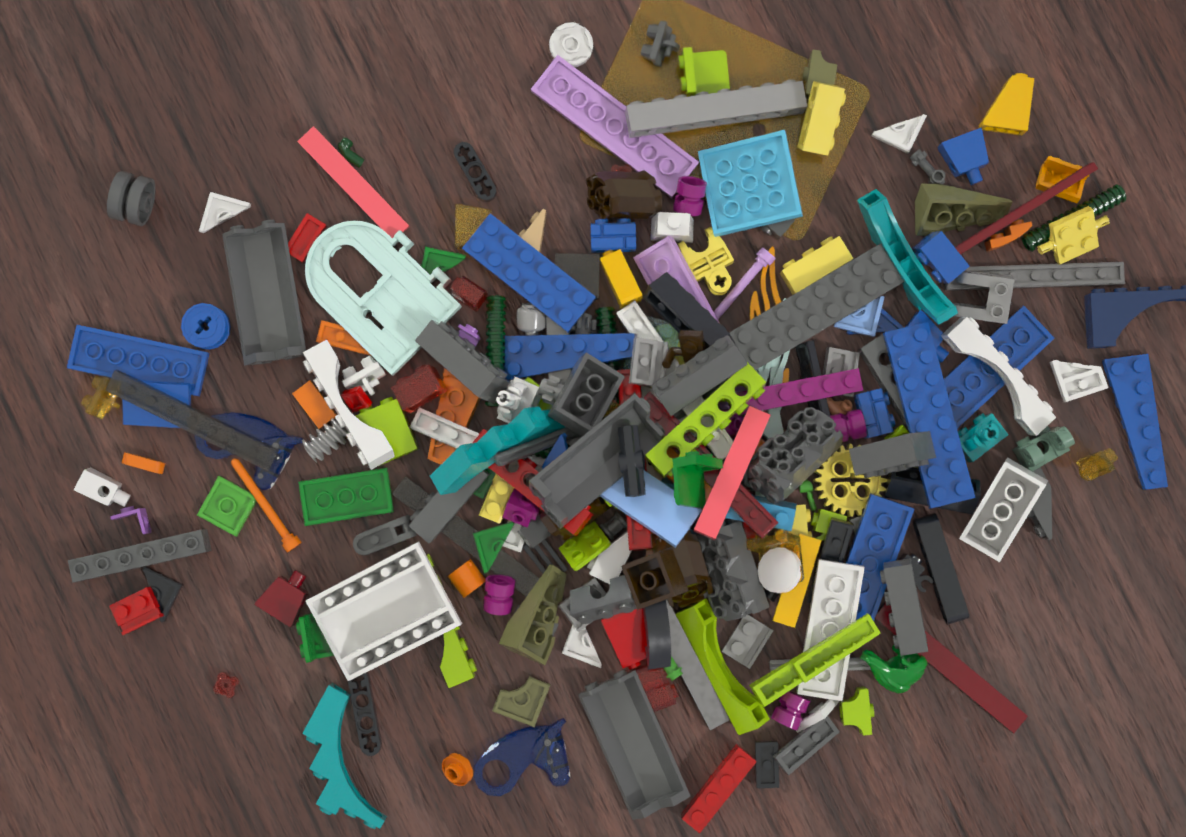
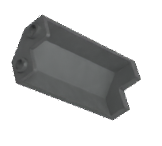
M265 220L261 222L262 225L244 229L243 225L232 226L230 231L222 234L244 366L267 364L280 359H295L304 356L303 352L306 351L285 223H275V220Z
M636 394L632 395L529 480V489L534 496H537L542 501V509L560 529L623 477L619 466L620 444L618 427L639 426L640 445L644 458L665 437L663 427L658 422L654 423L650 419V405L644 398H639Z
M626 669L614 673V677L599 684L595 681L584 686L585 691L579 693L578 696L631 818L635 820L646 818L661 808L673 807L691 796L636 670L626 672Z

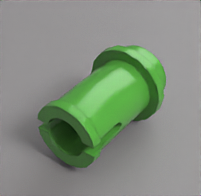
M671 656V667H664L663 669L667 673L666 678H670L673 681L683 673L681 671L682 667L679 668Z

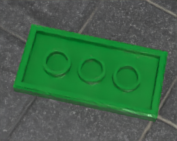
M388 468L298 482L305 526L394 512Z

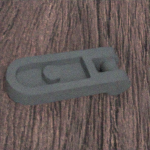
M406 515L358 534L353 540V548L360 555H368L415 537L417 534L409 527L411 520L410 516ZM399 525L402 526V529L404 531V533L400 535L397 534V531L395 529V527Z

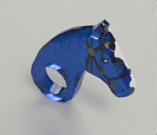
M234 412L206 417L197 426L194 436L197 448L206 457L223 459L232 455L251 452L256 468L253 481L260 490L272 488L289 460L294 445L301 444L304 439L298 436H290L273 423L262 418ZM217 423L225 425L231 434L228 446L219 451L211 449L205 440L208 428Z
M562 718L551 725L529 726L518 729L492 743L475 765L474 780L478 788L489 796H502L513 789L524 770L531 763L548 774L553 786H565L570 780L566 747L561 733L566 720ZM501 760L507 764L510 770V778L505 784L492 786L486 782L483 777V768L489 761Z

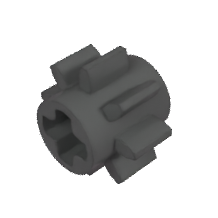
M584 313L572 327L570 333H575V335L596 334L597 320H592V315Z

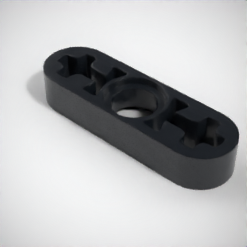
M467 142L457 144L454 148V156L478 198L483 202L492 201L497 194L496 187L475 150ZM460 149L470 150L468 156L472 162L467 164L464 156H458L461 154ZM474 166L480 167L482 170L481 175L478 178H472L469 175L470 168ZM485 177L487 178V180L483 181L485 186L487 188H492L490 190V196H487L486 194H480L483 192V189L479 182H481Z

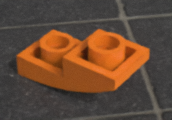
M1023 219L1010 223V226L1004 230L1005 236L1004 233L990 236L991 240L985 243L986 252L1003 247L1017 239L1032 227V222L1024 223Z

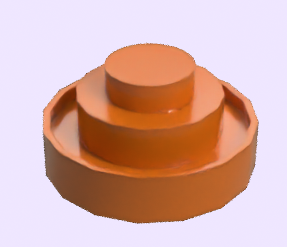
M451 753L443 760V773L454 785L464 786L472 779L473 769L467 758L457 753Z

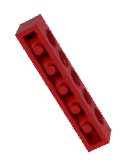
M483 429L473 443H477L488 431ZM528 457L525 460H517L519 468L516 472L509 471V464L497 466L495 462L488 467L543 510L541 507L542 501L533 495L526 484L528 476L539 473L535 469L538 466ZM588 505L563 527L577 536L593 516L589 512L591 507Z

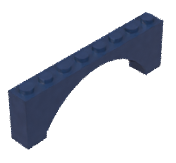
M1186 285L1180 286V289L1172 290V286L1158 287V290L1150 291V287L1136 288V291L1128 292V288H1116L1114 292L1106 293L1105 289L1091 290L1090 294L1084 296L1087 349L1116 346V339L1128 323L1139 313L1155 304L1169 301L1186 302Z

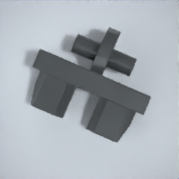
M660 20L659 24H649L647 36L655 40L653 45L644 44L641 49L642 57L652 61L655 66L662 67L665 56L670 57L672 51H679L680 45L675 42L676 35L671 34L673 29L667 25V21Z

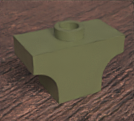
M812 49L808 67H804L802 80L806 81L804 89L806 99H809L813 81L831 85L835 84L837 64L826 62L820 50Z

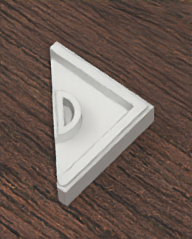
M923 114L922 116L874 131L871 136L908 154L927 115Z
M210 192L199 232L205 233L247 210L251 207V204Z
M572 624L562 654L601 668L602 663L586 628L578 632Z
M828 699L825 703L821 702L809 712V716L803 718L797 732L799 733L825 719L839 701Z

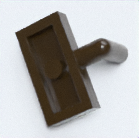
M680 330L678 335L680 347L669 348L662 366L669 369L675 356H683L685 364L694 358L697 353L706 350L703 331Z

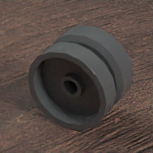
M119 171L115 175L108 193V217L118 221L127 219L130 224L141 227L145 225L154 205L155 181L145 176L135 178V175L132 173Z

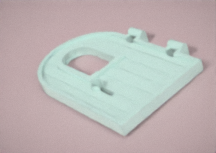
M346 221L336 224L319 235L308 252L305 264V277L308 288L315 300L394 376L422 348L415 340L431 320L438 323L441 321L446 323L462 306L444 289L452 280L439 267L435 268L432 274L429 275L407 253L414 243L401 230L391 238L384 230L371 223ZM398 242L403 245L399 252L393 247ZM350 245L356 248L383 275L377 281L374 288L366 292L361 298L330 267V257H333L334 253L342 248L340 246ZM436 278L441 282L437 288L431 284ZM368 312H372V316L384 326L382 330L370 319L366 318Z

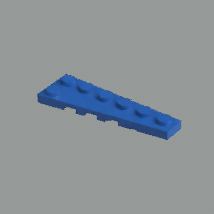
M637 334L505 336L504 372L507 373L505 378L511 381L515 377L522 379L561 370L573 369L577 360L586 352L599 361L606 363L632 358L633 342Z
M1142 354L1102 360L1109 386L1112 387L1116 407L1119 409L1122 418L1123 429H1125L1129 440L1128 445L1134 457L1133 461L1142 489L1168 487L1149 355Z

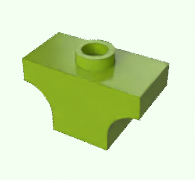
M856 687V691L851 698L839 701L840 720L844 726H857L863 736L872 735L871 717H874L873 703L869 702V691L866 687Z

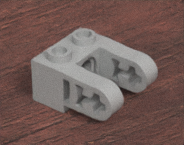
M969 270L962 272L957 277L956 282L989 287V294L985 306L953 303L958 311V314L955 316L1007 324L1015 280L1014 276Z

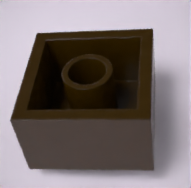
M672 547L621 566L637 610L689 591Z

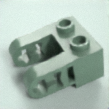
M1047 426L1037 436L1031 439L1027 436L1016 442L1018 446L1012 450L1023 467L1034 471L1070 451L1069 447L1074 445L1075 441L1066 427L1049 428ZM1038 442L1044 445L1043 453L1036 445Z

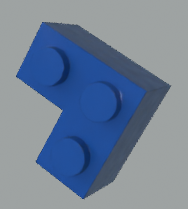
M942 231L931 232L911 248L921 264L930 266L933 270L931 275L938 283L949 284L970 267Z

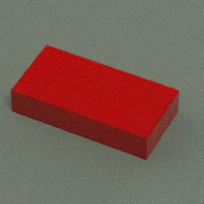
M307 213L288 242L290 255L304 263L312 244L324 232L327 225Z

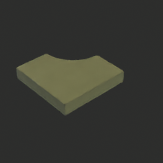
M529 676L526 683L518 689H500L492 711L535 727L551 684Z

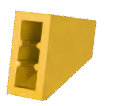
M1023 73L1012 75L1006 81L982 119L979 128H982L984 131L1022 136L1028 131L1034 78H1029L1027 74Z
M608 250L602 253L603 257L600 258V263L620 309H623L633 301H636V303L641 302L643 295L621 250Z

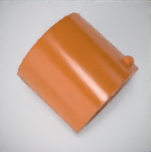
M471 559L447 576L463 598L486 581Z

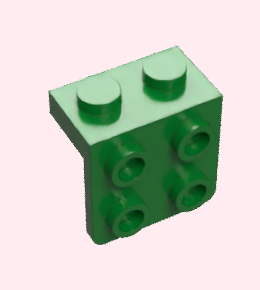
M698 451L686 452L683 457L673 458L672 474L674 476V498L678 506L698 509L704 508L706 504L704 472L723 469L722 459L713 458L712 454L700 455Z
M309 613L299 617L296 627L298 635L302 636L303 644L300 645L301 657L305 658L306 663L312 662L317 658L334 656L313 614Z

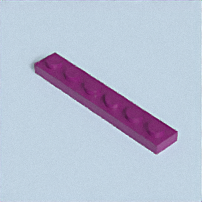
M859 368L763 387L765 392L756 400L752 397L746 403L748 407L740 415L746 414L749 406L763 411L863 391ZM747 390L735 393L738 396H745Z

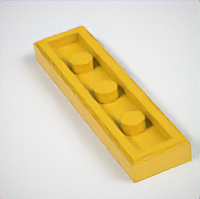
M798 534L793 552L796 553L801 562V578L791 591L780 593L772 621L795 628L821 540Z

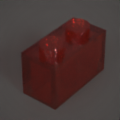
M429 364L415 369L414 374L409 377L400 378L396 381V385L391 387L403 411L408 413L414 412L419 407L424 406L448 391L436 368Z

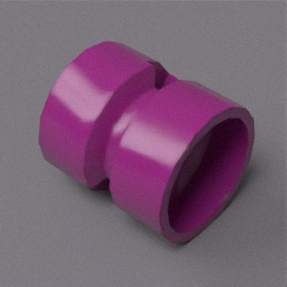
M692 176L680 177L676 190L678 195L675 196L673 210L677 213H688L691 216L701 215L703 200L701 198L705 196L707 182Z
M861 410L848 411L846 416L842 413L830 415V418L836 423L835 431L838 432L840 430L843 435L842 442L848 441L849 437L855 440L867 436L866 424Z
M490 575L486 578L485 591L488 594L484 596L483 610L493 615H507L512 612L513 597L511 596L514 594L515 580L512 577Z
M788 691L779 698L781 704L775 707L771 719L798 731L803 720L801 713H806L811 701Z

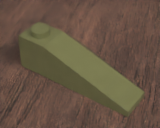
M921 183L915 200V233L917 236H927L931 232L942 231L945 235L946 231L957 229L959 232L965 230L967 226L976 224L978 226L989 225L1009 213L1012 201L943 184Z
M550 564L507 623L499 642L500 645L532 661L546 665L555 642V637L552 636L554 623H558L559 620L556 612L558 603L562 601L566 573L554 565Z

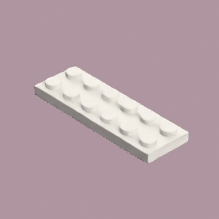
M818 559L803 652L856 621L864 566ZM850 654L808 682H802L797 685V694L842 701Z

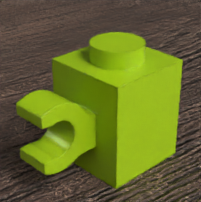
M818 509L817 513H813L810 523L813 526L812 531L822 533L815 539L825 540L831 517L846 521L847 516Z

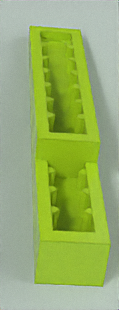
M867 613L749 686L760 704L765 707L800 683L808 682L881 633L871 616Z

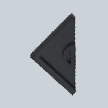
M144 567L143 572L145 573L149 587L151 586L160 606L159 610L164 615L159 620L165 622L183 584L148 567Z

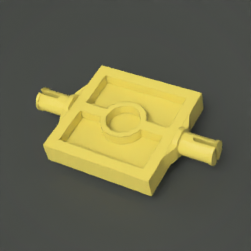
M1087 206L1049 224V241L1037 246L1038 252L1042 255L1052 250L1055 261L1059 265L1099 247L1098 228L1108 225L1110 223L1109 218L1105 215L1095 220L1094 210Z

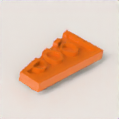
M444 368V379L440 389V400L436 415L468 428L481 398H478ZM431 438L427 459L441 465L456 448Z

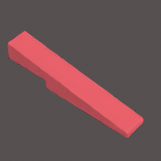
M314 126L297 141L391 238L399 230L404 232L409 227Z
M749 406L725 459L723 469L720 470L694 528L695 532L713 540L716 539L768 423L770 414Z

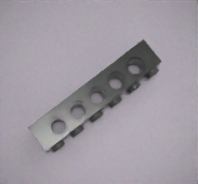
M882 334L857 351L883 392H887L891 405L908 430L897 385L891 381L893 370L890 359L887 366L879 362L881 354H885L889 358Z
M203 529L68 560L73 583L212 551L208 531Z

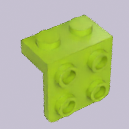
M692 47L683 48L682 55L678 56L679 69H683L684 77H681V90L685 91L687 97L695 96L699 92L712 94L717 93L721 89H730L727 54L724 50L693 53Z
M594 521L590 525L585 526L577 536L566 540L559 547V550L573 570L577 571L611 545V542Z

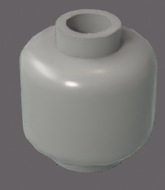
M522 303V307L517 309V328L525 331L527 336L538 335V331L545 329L546 315L531 303Z

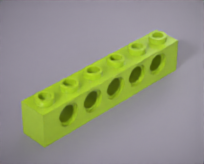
M748 362V365L732 375L645 455V459L663 478L667 475L673 476V458L667 455L669 448H677L680 452L678 457H683L686 452L696 451L695 449L701 444L706 446L715 437L713 433L718 428L722 431L732 422L729 419L735 413L740 415L748 407L746 403L752 397L756 400L765 392L763 387L766 381ZM743 386L746 388L747 394L745 396H738L735 393V388ZM722 401L729 403L730 410L726 412L719 410L718 403ZM703 417H710L714 424L711 427H704L701 424V419ZM687 432H693L697 440L693 443H688L685 441L684 435Z

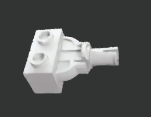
M517 377L511 380L507 389L498 393L500 397L496 398L499 404L497 419L510 423L524 408L537 407L542 395L538 394V386Z

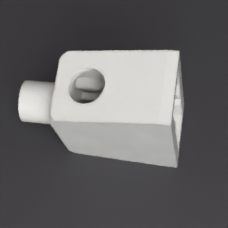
M658 212L651 219V241L659 242L670 236L674 238L675 242L693 243L694 220L691 214Z
M91 467L83 471L74 488V491L107 506L115 502L125 507L131 496L120 490L122 483ZM104 486L110 490L108 495L103 492Z

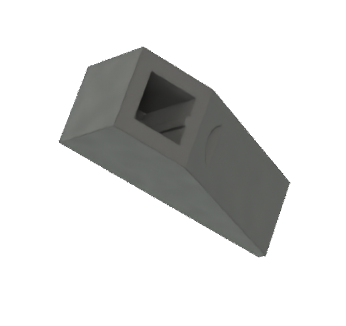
M1041 467L1032 471L1038 474L1039 476L1047 479ZM1047 482L1027 516L1032 518L1035 524L1033 526L1034 531L1043 540L1052 539V497L1049 482Z

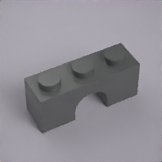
M625 575L610 579L609 591L602 598L601 593L591 585L570 590V615L581 624H590L598 619H608L613 617V615L630 613L637 609Z

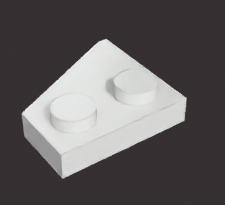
M1058 360L1050 362L1063 402L1108 388L1100 366H1088L1079 363L1060 362Z

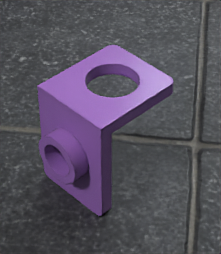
M459 324V336L466 338L477 346L481 339L477 335L478 330L468 324L465 327Z
M134 506L120 509L121 514L110 516L111 520H117L137 514L142 533H152L145 508L134 509Z

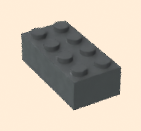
M431 320L416 338L415 342L478 398L495 403L496 398L500 397L498 393L506 390L507 386L511 383L505 378L507 373L498 366L492 365L490 363L491 359L482 352L476 351V346L466 338L460 337V332L453 326H448L443 321L438 323Z

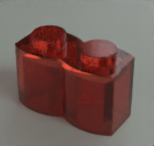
M462 276L461 279L457 277L451 285L454 298L475 312L479 311L486 297H488L485 289L465 276Z
M646 664L634 669L654 712L677 704L675 698L679 697L674 684L669 685L666 678L667 673L663 668L648 670Z

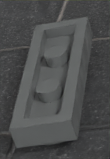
M827 715L825 719L804 729L774 754L773 757L785 774L790 775L840 731Z

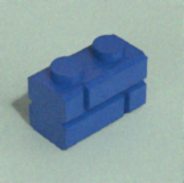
M607 219L595 220V224H591V253H604L608 250L636 252L635 222H631V219H618L617 223H608Z
M882 388L853 396L856 409L862 411L865 420L867 436L864 439L893 432L892 427H895V420L893 414L888 413L887 405H890L887 392L883 393Z

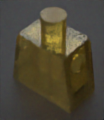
M455 204V247L457 250H462V247L490 213L492 214V210ZM499 220L506 225L505 220Z

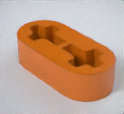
M124 452L121 462L125 465L158 474H163L166 464Z

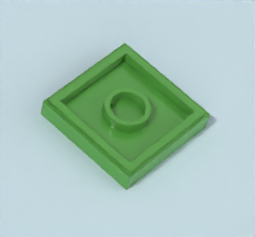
M218 476L197 516L237 537L257 501L251 492L222 476Z

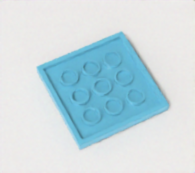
M785 130L698 151L702 177L707 182L705 193L715 237L803 216Z

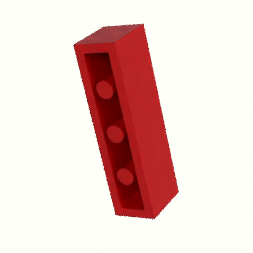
M736 743L682 811V820L698 833H701L755 765L756 759Z

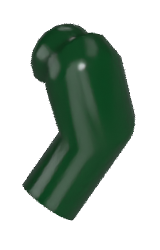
M346 137L342 138L341 143H338L340 153L348 162L360 168L365 159L350 150L353 145L351 140Z

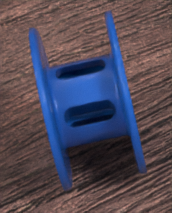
M200 303L193 305L182 317L181 329L183 336L189 343L201 349L211 350L218 348L225 343L230 334L229 318L224 311L211 304ZM203 323H208L209 330H204Z

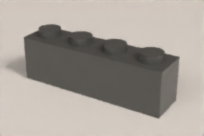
M726 335L718 339L706 350L697 353L694 358L685 364L678 366L675 371L666 377L660 378L651 387L672 416L748 364L731 338Z
M483 470L455 493L440 495L439 492L436 494L432 492L424 501L427 505L422 511L417 509L410 517L412 522L409 527L428 544L432 543L487 479L490 473Z
M911 558L884 562V570H880L882 584H887L888 592H884L886 605H891L892 613L889 614L890 626L896 629L897 635H893L895 649H900L901 656L928 652V643Z

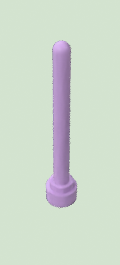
M762 247L758 251L755 258L756 262L714 310L717 319L723 315L762 267L771 265L776 259L766 249Z

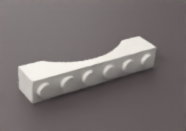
M960 317L941 337L956 353L976 357L988 364L999 374L1011 395L1014 419L1028 435L1037 436L1056 418L1052 413L1053 408L1047 402L1040 400L1037 396L1038 391L1032 385L1025 383L1022 379L1024 378L1023 374L1018 369L1012 368L1009 365L1008 357L993 347V340L978 330L979 325L974 319Z
M325 340L303 352L306 359L303 361L306 370L308 373H314L316 379L313 381L318 390H324L327 395L324 400L330 410L333 408L336 410L338 415L335 418L340 427H346L349 432L346 434V437L351 446L356 445L360 452L357 455L363 465L368 464L372 470L395 457L393 449L383 432L361 422L343 403L338 388L340 363L329 342Z

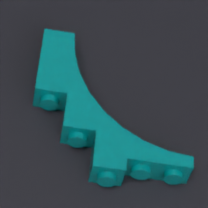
M877 189L859 198L857 202L871 239L876 245L882 244L903 279L902 285L908 301L918 310L922 309L938 325L958 314L956 306L937 287L917 259L893 215L887 198Z
M539 406L524 408L509 424L493 426L477 443L460 445L430 475V478L440 495L455 493L480 472L496 462L494 459L496 454L563 429L565 426L547 416L551 409L541 410Z
M331 683L328 685L302 733L307 736L306 740L315 745L322 744L309 768L314 771L312 774L322 780L328 779L316 805L320 806L319 809L328 815L332 813L336 815L340 808H343V812L353 818L357 816L363 819V823L368 827L380 829L387 816L375 809L359 793L349 776L343 759L341 726L345 708L351 697L350 692Z

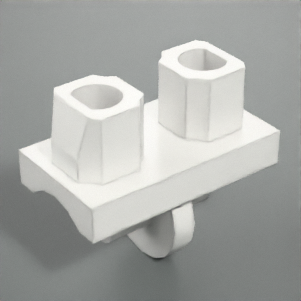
M368 356L361 361L364 368L361 371L356 372L353 366L342 371L344 377L342 382L345 388L351 389L361 386L370 395L375 394L373 387L380 384L378 379L384 377L386 373L378 362L371 356Z

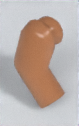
M831 397L826 398L829 412L832 415L839 413L846 415L853 408L850 400L834 401Z

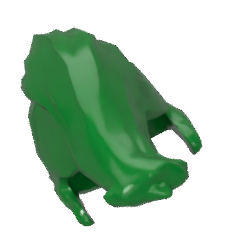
M892 645V649L898 655L890 658L887 662L879 658L871 650L865 649L860 658L869 665L878 683L891 692L904 693L908 691L911 685L921 679L928 662L923 655L915 653L901 656L900 649H895L894 645Z

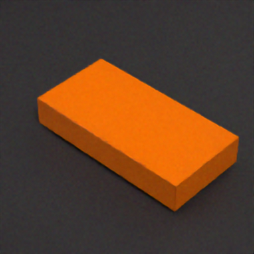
M311 380L292 393L318 429L323 428V424L331 422V418L335 419L337 414L333 409L330 410L324 397Z

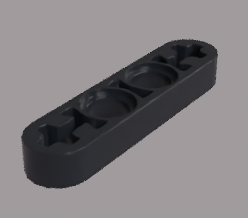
M366 672L360 676L364 675L361 687L366 686L367 690L355 692L354 689H358L359 684L358 681L353 679L348 681L361 751L367 756H373L381 750L382 739L370 676ZM360 694L366 695L369 699V703L365 707L359 706L357 703V697ZM365 716L373 720V726L370 729H365L361 725V720ZM375 731V734L371 735V740L373 743H377V746L374 747V751H371L370 747L366 748L365 746L369 742L368 735L363 737V733L368 734Z

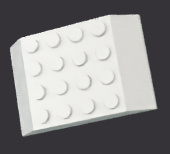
M419 542L306 600L347 681L462 624Z

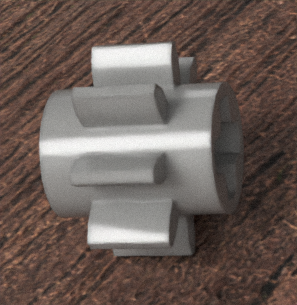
M551 375L550 379L544 378L542 380L538 394L542 395L541 399H543V402L551 405L554 404L564 386L562 385L563 381H561V378Z

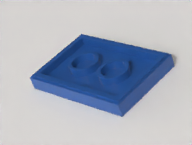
M126 379L122 381L123 425L186 429L192 427L191 383Z

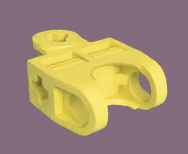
M708 227L705 229L708 238V248L705 251L695 252L690 247L688 248L684 241L678 243V247L697 282L704 279L712 294L722 296L728 292L732 282L725 267L733 264L734 259L721 237H715L712 227ZM717 278L719 281H725L722 288L720 285H714Z

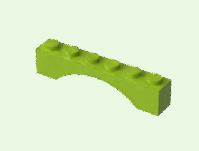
M427 554L426 556L433 567V560L430 554ZM460 626L444 633V653L440 668L448 688L474 678V672L477 671L474 660L472 658L469 659L466 651L469 649L464 637L460 638L457 632Z
M707 598L699 603L689 605L675 615L737 734L741 735L756 730L770 720L763 705L760 704L756 696L738 682L726 665L717 640V617L714 615Z

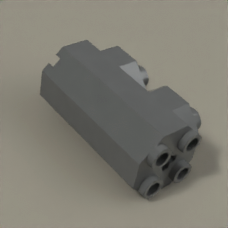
M812 407L805 408L804 411H799L788 421L787 430L783 434L769 438L758 448V457L748 465V477L750 478L748 484L751 489L760 492L772 504L784 501L842 446L843 435L840 430L838 432L835 431L836 423L834 420Z
M727 519V524L723 521L715 540L697 533V538L708 575L712 579L713 592L710 595L707 592L712 611L718 619L723 618L725 621H731L769 608L763 586L759 581L758 571L742 523L738 520Z

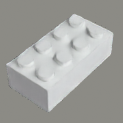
M1007 457L959 539L1000 562L1044 490L1048 480Z

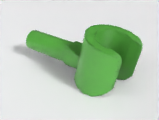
M805 480L799 486V492H807L810 508L813 511L817 509L812 493L813 485L809 480Z

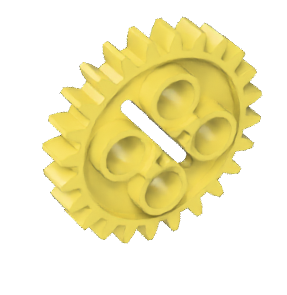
M848 444L846 450L842 445L838 452L836 451L820 466L822 467L821 469L815 471L819 478L813 479V481L820 485L814 490L822 492L818 499H826L824 507L831 504V512L839 509V514L844 515L847 511L848 517H853L854 511L857 516L862 515V509H865L870 493L881 496L879 492L886 491V488L881 486V483L887 482V479L878 476L867 478L870 480L869 483L831 482V478H864V475L855 476L849 453V449L853 448V445ZM836 463L843 466L844 471L842 475H838L835 472L834 467ZM837 485L841 486L844 490L841 498L835 494V487ZM859 486L864 487L866 490V495L863 498L857 494Z

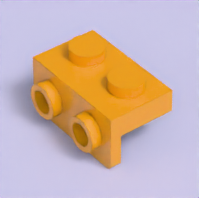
M1048 156L1040 168L1035 189L1044 192L1082 168V166ZM1089 175L1055 196L1078 203L1081 199L1085 180Z

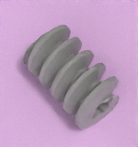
M331 418V427L326 423L323 424L325 432L316 429L318 437L309 435L310 443L304 439L302 440L305 450L316 463V458L321 461L324 460L323 452L327 455L332 454L330 447L337 450L339 449L338 442L341 444L346 443L345 436L349 432L346 427L341 428L337 420Z

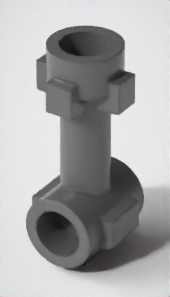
M920 149L917 150L910 157L911 164L914 167L919 165L927 173L929 184H944L946 173L943 170H935L925 159L927 153L925 151L922 152Z

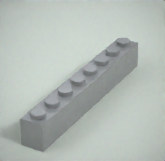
M792 79L777 85L770 82L755 88L743 86L739 90L733 91L721 89L717 93L712 94L699 92L695 96L678 95L669 100L656 98L647 103L634 101L626 106L625 116L629 138L803 114L807 108L803 81L796 82Z

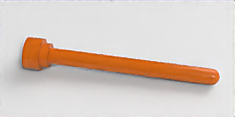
M237 458L232 459L231 465L283 538L281 541L285 551L288 553L300 545L302 542L297 535L294 536L293 533L290 534L240 460Z

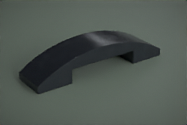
M666 600L643 608L647 640L645 652L648 670L671 667L669 616Z

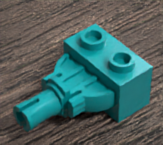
M984 413L980 414L973 420L974 424L967 429L965 426L958 431L967 462H974L1009 435L992 413L987 415Z

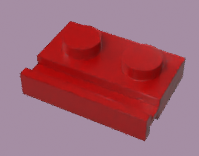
M151 586L110 605L114 618L123 631L121 632L122 636L164 616L159 610L160 606Z

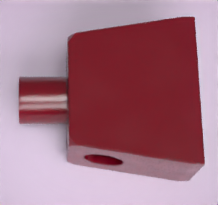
M298 570L293 572L289 580L279 576L254 605L290 628L295 626L309 593L301 588L307 576Z

